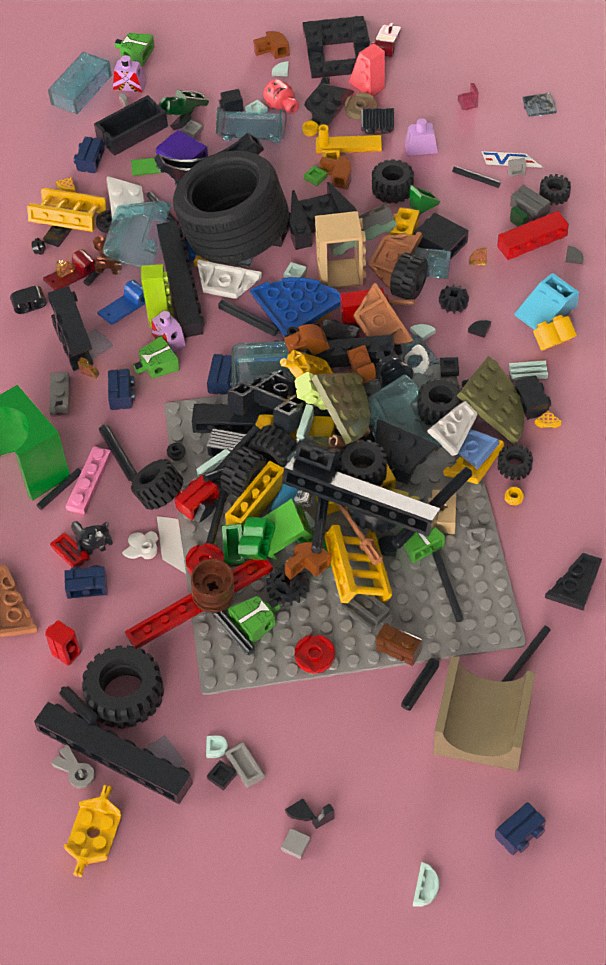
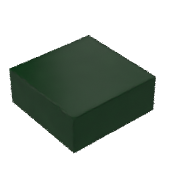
M517 206L511 209L510 222L517 227L527 223L528 214Z

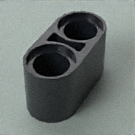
M31 286L15 291L10 295L12 306L17 314L41 309L47 303L40 286Z

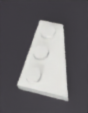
M464 401L427 430V432L452 456L457 455L478 413Z

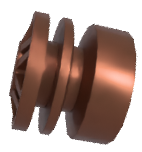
M204 560L197 564L192 571V597L199 609L205 612L216 613L229 607L233 601V572L221 560Z

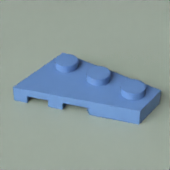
M470 429L458 454L478 470L499 445L497 438Z

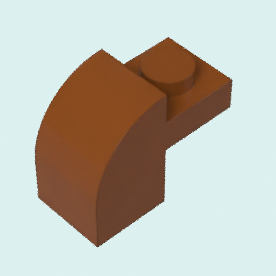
M267 31L265 37L253 40L256 56L271 52L275 59L290 55L289 42L285 35L280 32Z
M340 156L338 160L322 157L320 169L331 176L332 185L348 189L352 180L350 161L343 156Z
M314 324L299 326V332L284 338L289 354L293 350L302 352L309 349L314 356L330 349L324 331L321 327Z
M366 345L346 351L352 368H349L350 373L356 372L363 379L362 384L376 379L374 363H371Z
M311 542L300 543L294 547V556H291L285 563V575L292 579L306 568L315 577H318L331 566V554L324 548L320 554L312 553Z

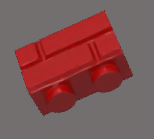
M203 475L198 479H193L184 491L178 492V495L175 497L176 509L192 521L200 503L211 500L215 501L219 497L218 487L211 481L205 482Z
M60 620L48 626L45 636L51 649V654L67 666L71 665L81 654L75 631L70 627H66V624Z

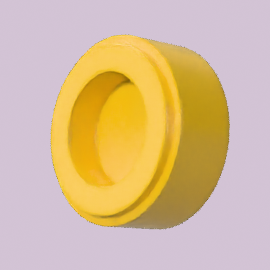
M315 121L304 122L302 125L303 134L306 136L316 135L318 133V124Z

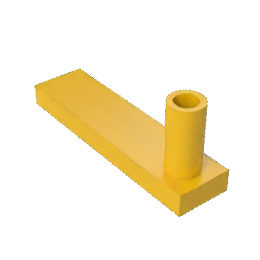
M320 125L318 128L319 137H316V154L323 153V150L340 149V153L382 151L381 135L329 137L327 125Z

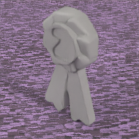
M69 745L59 749L64 759L56 755L55 760L51 762L52 766L68 772L69 782L77 789L88 788L95 780L94 769L87 763H78Z

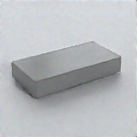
M244 742L225 752V756L246 788L265 778V774Z

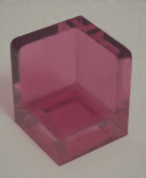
M474 83L470 84V92L458 95L457 100L462 110L478 107L479 92Z

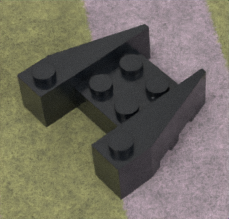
M327 182L326 195L300 201L295 190H292L290 233L295 250L312 246L311 233L316 232L315 216L357 211L330 182Z
M66 286L49 292V302L54 312L51 315L52 324L59 341L63 344V350L67 354L72 370H79V367L82 365L85 367L93 365L94 363L89 353V350H92V346L76 305L78 299L75 291L71 292L70 287Z
M283 369L270 372V376L262 379L260 376L255 377L253 382L250 383L246 381L240 382L228 390L229 411L243 416L261 404L264 407L273 409V426L282 429L289 435L299 428L307 403L297 398L295 381L284 377Z

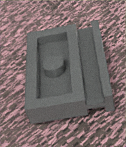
M355 594L349 603L341 604V609L370 632L391 614V609L373 595Z

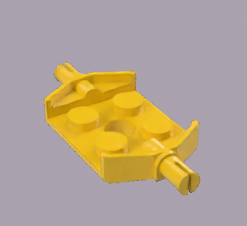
M293 350L287 356V359L283 358L280 361L281 366L290 369L296 378L306 372L314 375L334 374L327 361Z
M107 785L103 786L99 798L96 797L79 802L80 808L67 844H64L65 850L77 860V865L73 872V875L77 877L83 876L85 866H88V864L105 861L108 858L122 816L121 811L109 801L112 787L109 785L108 787ZM98 829L100 834L97 837L91 838L88 836L91 830Z

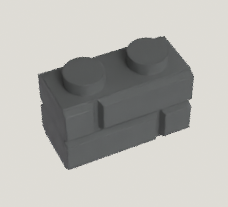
M523 185L512 194L510 206L512 208L517 206L528 214L529 220L534 221L549 214L551 202Z

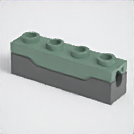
M386 203L359 216L363 221V229L361 231H365L366 240H373L378 237V234L390 232L394 229L393 227L397 226ZM355 241L329 243L328 245L334 256L342 255L347 252V249L355 248Z

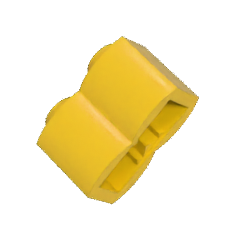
M559 315L553 318V322L549 324L547 321H544L537 325V329L533 332L541 351L577 336L569 316L563 317V315Z

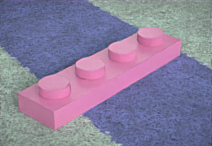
M93 446L66 504L68 511L81 514L86 513L112 455L111 450Z

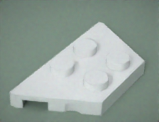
M107 177L113 226L118 225V222L121 220L129 221L134 217L144 215L145 204L142 186Z
M203 260L197 261L203 293L237 299L262 278V272Z

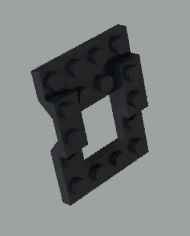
M364 16L302 22L311 78L352 74L359 52L370 46ZM353 43L354 59L325 62L324 45Z

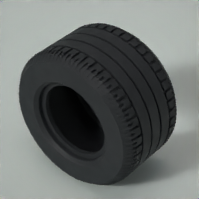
M247 151L223 152L200 161L184 174L173 195L174 211L189 246L198 256L213 262H241L263 253L279 239L289 219L288 204L274 167L264 157Z

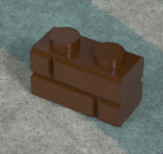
M384 623L376 637V650L413 666L422 651V639Z

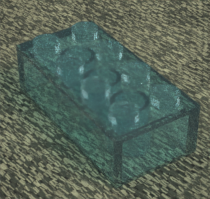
M82 52L48 89L51 105L78 114L112 76L110 62Z

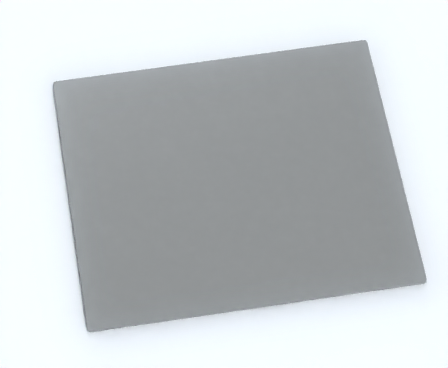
M440 364L429 365L424 374L420 372L413 373L410 384L397 393L384 392L377 379L363 384L365 392L371 394L376 421L380 419L440 446L438 451L434 450L426 457L427 460L416 467L408 485L396 481V489L409 492V497L417 496L420 498L419 501L428 504V497L432 498V490H442L453 479L452 477L444 476L443 470L446 467L451 468L456 464V460L462 457L460 454L452 456L427 432L431 425L427 426L424 424L425 421H421L419 419L420 416L417 414L418 391L427 381H434L435 378H438V380L446 378L447 381L452 380L454 384H459L457 376L441 377ZM228 394L168 402L164 405L169 445L181 443L186 450L181 460H171L172 465L184 479L182 491L189 486L193 479H198L196 469L213 458V456L208 455L207 449L211 433H193L191 422L194 404L201 403L228 405ZM358 464L355 467L363 468L368 467L370 465ZM221 477L213 482L217 485L219 494L221 490ZM482 478L479 484L466 481L456 492L455 534H444V547L438 550L461 609L463 621L456 622L432 554L413 564L403 546L397 549L396 557L382 555L388 581L392 588V596L385 603L391 609V614L376 626L372 632L341 609L342 603L332 567L326 569L318 577H315L304 568L301 573H307L310 584L309 592H306V598L300 597V603L293 601V606H290L289 602H286L285 606H282V601L278 602L280 609L273 613L275 616V626L254 644L255 651L250 655H246L216 621L213 613L203 611L192 617L201 693L203 695H211L409 665L405 661H400L376 650V637L384 623L422 639V651L415 663L428 662L430 658L442 660L451 658V656L461 657L524 647L526 640L484 479ZM230 493L227 494L214 545L218 546L223 554L222 525H226L225 514L238 499V497ZM309 494L306 501L298 503L302 506L303 511H306L315 521L318 502L315 495ZM276 496L265 508V510L261 513V515L259 516L260 518L267 515ZM215 509L200 523L194 519L191 521L178 511L188 594L192 593L191 574H189L186 568V555L194 546L206 543ZM341 510L327 515L325 534L332 525H340L343 536L358 537ZM396 525L392 530H386L383 533L375 530V534L378 540L383 536H396L400 532L401 527ZM486 527V538L483 544L476 549L470 550L466 530ZM368 528L364 530L361 529L364 535H366L370 530ZM297 540L278 551V559L273 560L269 556L267 557V560L273 566L272 572L276 573L275 567L283 569V564L291 556H294V547L297 545ZM345 544L347 552L365 554V551L361 550L359 545ZM349 560L352 569L370 570L368 562ZM243 563L227 565L233 570ZM270 574L234 593L232 603L224 609V612L229 616L230 607L255 596H259L265 604L274 599L269 598V592L266 590V579L270 578ZM353 577L357 586L374 587L373 580L370 578ZM307 635H323L330 639L335 648V660L331 667L324 672L316 674L307 673L300 669L296 664L294 656L295 646L300 639Z

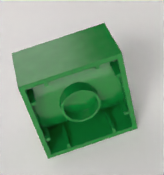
M16 385L0 394V456L15 452L28 496L33 501L59 485L70 473L59 432L23 390Z

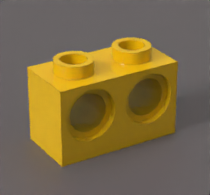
M399 207L398 213L394 214L397 226L393 227L394 229L389 232V235L404 233L407 236L414 235L419 225L420 210Z

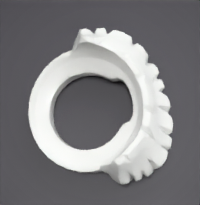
M416 345L412 348V351L406 354L404 362L407 364L409 357L412 355H421L423 361L419 366L412 369L414 373L420 372L424 374L429 367L428 354L423 346Z

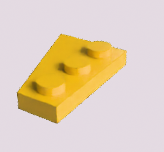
M498 440L499 445L478 470L463 457H459L455 465L451 468L446 467L443 470L444 476L454 478L464 467H468L472 470V476L467 482L479 484L504 447V442Z

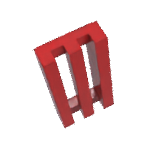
M65 532L50 543L51 548L72 568L78 565L82 566L85 560H90L89 555L84 550L81 553L78 552L81 555L79 558L62 541L65 539L78 552L77 543ZM57 544H59L75 560V562Z

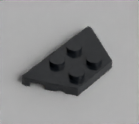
M320 83L306 99L304 106L312 113L314 119H318L322 125L328 126L345 106L346 99L349 96H353L354 91Z
M380 419L377 420L376 443L379 444V448L382 447L384 449L388 466L409 475L419 464L427 460L426 457L434 450L438 451L440 448L439 445Z

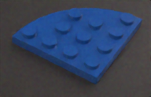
M282 278V281L266 282L249 290L252 297L273 324L278 327L284 338L288 337L287 330L289 327H296L299 332V326L312 324L341 306L340 293L331 286L328 287L321 284L320 281L309 278Z

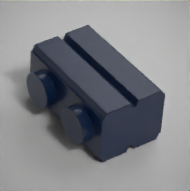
M85 136L83 142L79 143L78 154L74 155V164H76L78 171H87L88 173H95L105 150L102 138L93 139L92 137Z
M213 355L207 380L209 394L219 393L220 395L228 394L229 389L235 386L234 374L238 373V363H235L233 355Z
M129 369L108 371V401L111 410L132 408V401H135V390H132V387L135 386L134 375L131 376Z
M93 565L90 568L81 569L73 567L70 570H65V592L67 599L107 595L105 567Z
M527 802L495 830V838L504 845L511 855L518 851L522 853L527 849L530 844L529 841L533 837L538 839L545 832L546 820Z

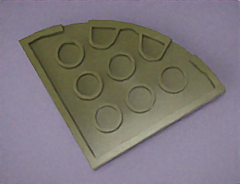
M488 356L457 394V397L463 402L466 401L479 416L512 444H516L524 428V412L520 396L497 361Z
M356 372L316 374L311 380L345 444L348 445L360 439L368 430L371 415L361 376Z

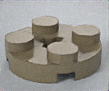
M356 93V96L352 98L349 96L345 101V111L348 118L361 120V109L377 108V101L368 93Z

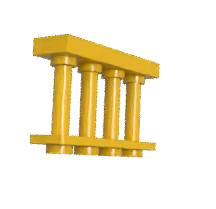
M42 188L41 204L29 203L27 206L28 221L93 232L95 229L94 215L95 213L106 211V198Z
M332 525L324 535L327 550L331 554V566L341 603H349L355 594L376 595L378 600L385 604L392 596V588L388 581L384 563H378L375 566L366 553L347 552L345 544L360 545L361 540L359 537L343 536L340 525ZM370 529L365 537L374 540V545L381 554L375 531L371 532ZM349 560L368 562L370 570L352 569ZM353 577L370 578L373 580L374 587L357 586Z

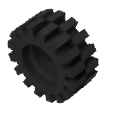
M550 174L549 178L545 176L540 183L539 195L551 202L550 205L553 203L558 205L559 202L564 204V201L567 202L570 197L571 182L568 181L567 177L563 179V175L558 177V174H555V176ZM556 188L559 189V191H553L551 189Z
M513 444V447L507 445V449L503 447L498 456V470H500V474H504L506 479L510 476V480H514V477L520 480L521 476L523 479L526 478V474L529 475L532 470L533 456L531 451L528 452L529 449L527 447L523 449V445L517 447V444ZM518 459L522 461V464L512 465L508 463V460Z

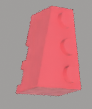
M373 43L359 52L349 83L358 88L362 93H368L372 96L385 89V51Z

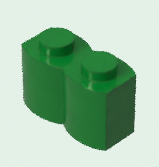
M248 517L243 525V536L238 544V554L245 559L266 560L270 551V541L275 531V523L268 518Z

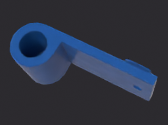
M135 280L128 281L124 285V296L98 311V315L113 325L143 306L145 298L142 285Z

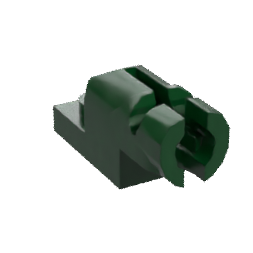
M177 90L174 97L162 98L159 106L166 111L167 115L177 116L187 113L191 115L195 106H207L210 100L201 92Z

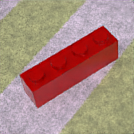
M556 211L499 234L497 247L506 259L510 260L556 240L563 239L568 235L569 223L559 211Z

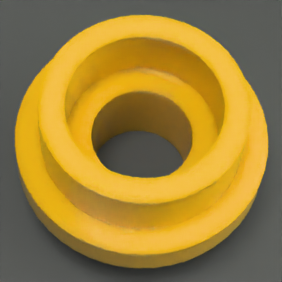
M510 487L505 492L504 499L510 505H519L523 502L524 494L520 488Z

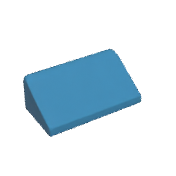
M283 484L267 514L290 499L294 500L299 490Z

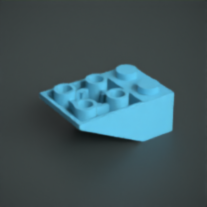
M552 273L538 284L514 315L535 330L538 324L547 321L549 324L553 322V318L559 315L564 317L576 308L579 291Z

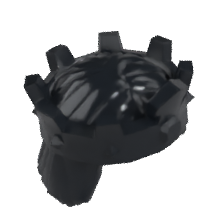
M378 351L376 358L380 361L377 365L374 363L376 379L379 380L381 389L386 393L402 391L412 381L413 369L404 362L405 359H403L401 353L397 355L395 351H390V355L385 356L384 351Z
M78 521L72 522L71 528L76 537L78 552L81 553L84 549L87 550L88 555H91L95 549L99 548L103 552L106 550L105 545H112L113 541L108 529L109 522L106 521L102 525H93L84 529Z

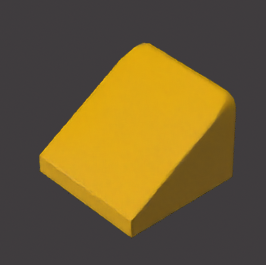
M340 149L323 150V157L338 160Z

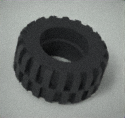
M122 645L115 646L116 648L111 650L107 648L104 650L105 653H98L94 656V662L90 661L86 666L87 670L83 673L82 690L86 704L98 715L97 720L101 723L105 721L107 726L114 727V724L118 728H125V725H130V727L137 726V722L141 721L143 723L147 721V716H153L156 712V707L161 705L164 688L159 665L154 661V657L150 653L146 654L145 650L141 648L135 650L134 646L127 645V648H122ZM120 676H134L142 681L140 687L133 694L126 697H112L104 692L107 685L113 679Z

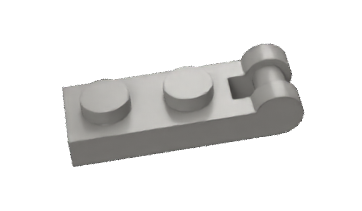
M69 372L50 373V415L62 412L63 414H69Z

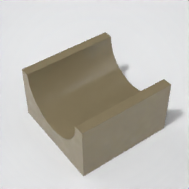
M451 656L435 727L433 754L518 771L535 672L527 671L522 678L514 681H492L470 673L462 666L459 657Z

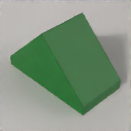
M413 185L410 187V206L414 210H420V214L439 205L441 202L429 191Z
M242 523L222 525L225 563H245V558L238 554V544L243 536Z

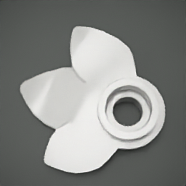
M149 531L145 535L139 532L131 534L128 537L130 546L122 552L123 555L130 559L140 556L144 559L155 557L157 554V534L154 531Z

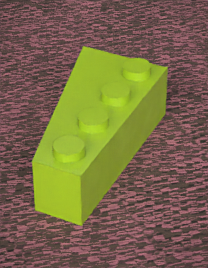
M163 264L141 266V281L149 327H152L151 320L162 311H168L174 318L173 307H170L172 306V298L169 295L170 285L167 284L168 272L164 271Z

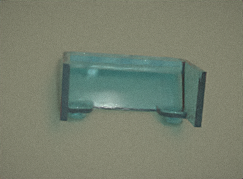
M217 107L216 134L222 137L224 141H232V138H242L248 132L258 139L280 143L281 140H284L287 115L283 109H279V114L226 112L221 107Z

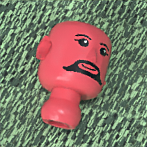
M274 79L265 86L263 96L267 101L266 104L271 109L286 110L290 114L295 113L299 109V102L294 99L292 87L286 82Z

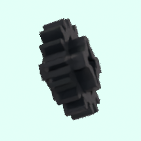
M283 564V569L275 567L276 573H269L270 578L266 579V590L269 592V598H274L277 602L282 601V606H285L286 602L293 606V601L300 603V597L306 598V592H309L310 585L306 572H299L295 577L289 579L285 575V564Z

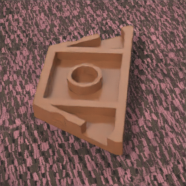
M421 232L408 236L406 233L384 235L370 259L369 267L389 290L396 262L405 252L414 254L423 237Z
M375 282L363 299L360 307L354 313L355 320L366 337L393 334L395 345L412 343L413 339Z

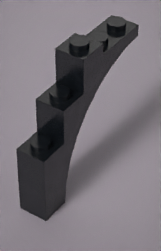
M247 132L237 142L216 154L228 151H247L259 155L264 150V147L257 137ZM157 154L154 160L157 164V169L162 173L169 174L175 180V185L177 186L189 169L210 156L192 160H178Z

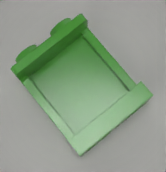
M290 499L262 517L268 518L275 523V531L270 541V551L268 554L273 560L278 559V551L300 537L307 541L313 538L312 530L302 506L293 499Z

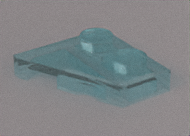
M418 335L411 336L413 339L412 343L401 344L403 359L407 353L412 351L414 346L421 345L427 351L429 365L439 364V359ZM410 356L407 365L411 368L419 366L423 361L422 356Z

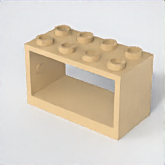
M358 211L315 216L317 267L320 283L328 287L331 286L334 289L363 286V278H366V271L363 268L366 266V260L363 254H366L365 244L362 242H366L365 231H361L363 229L362 218H359ZM355 241V258L327 261V244Z

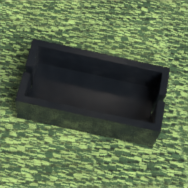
M147 95L94 123L96 137L102 138L104 146L115 156L167 128L168 121L166 111L158 104L156 105V102Z

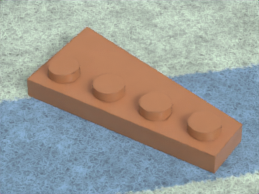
M1 565L0 638L37 633V627L24 605L23 598L18 592L7 566Z

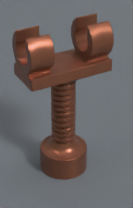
M104 236L95 237L93 245L101 255V257L96 258L94 263L96 273H103L102 268L111 269L112 274L120 275L118 270H122L120 260L108 258L106 238Z

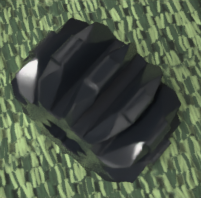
M454 284L452 287L446 285L445 289H441L439 296L441 309H446L447 313L451 311L455 314L456 311L461 313L463 309L467 308L469 296L466 289H462L461 285L455 287Z

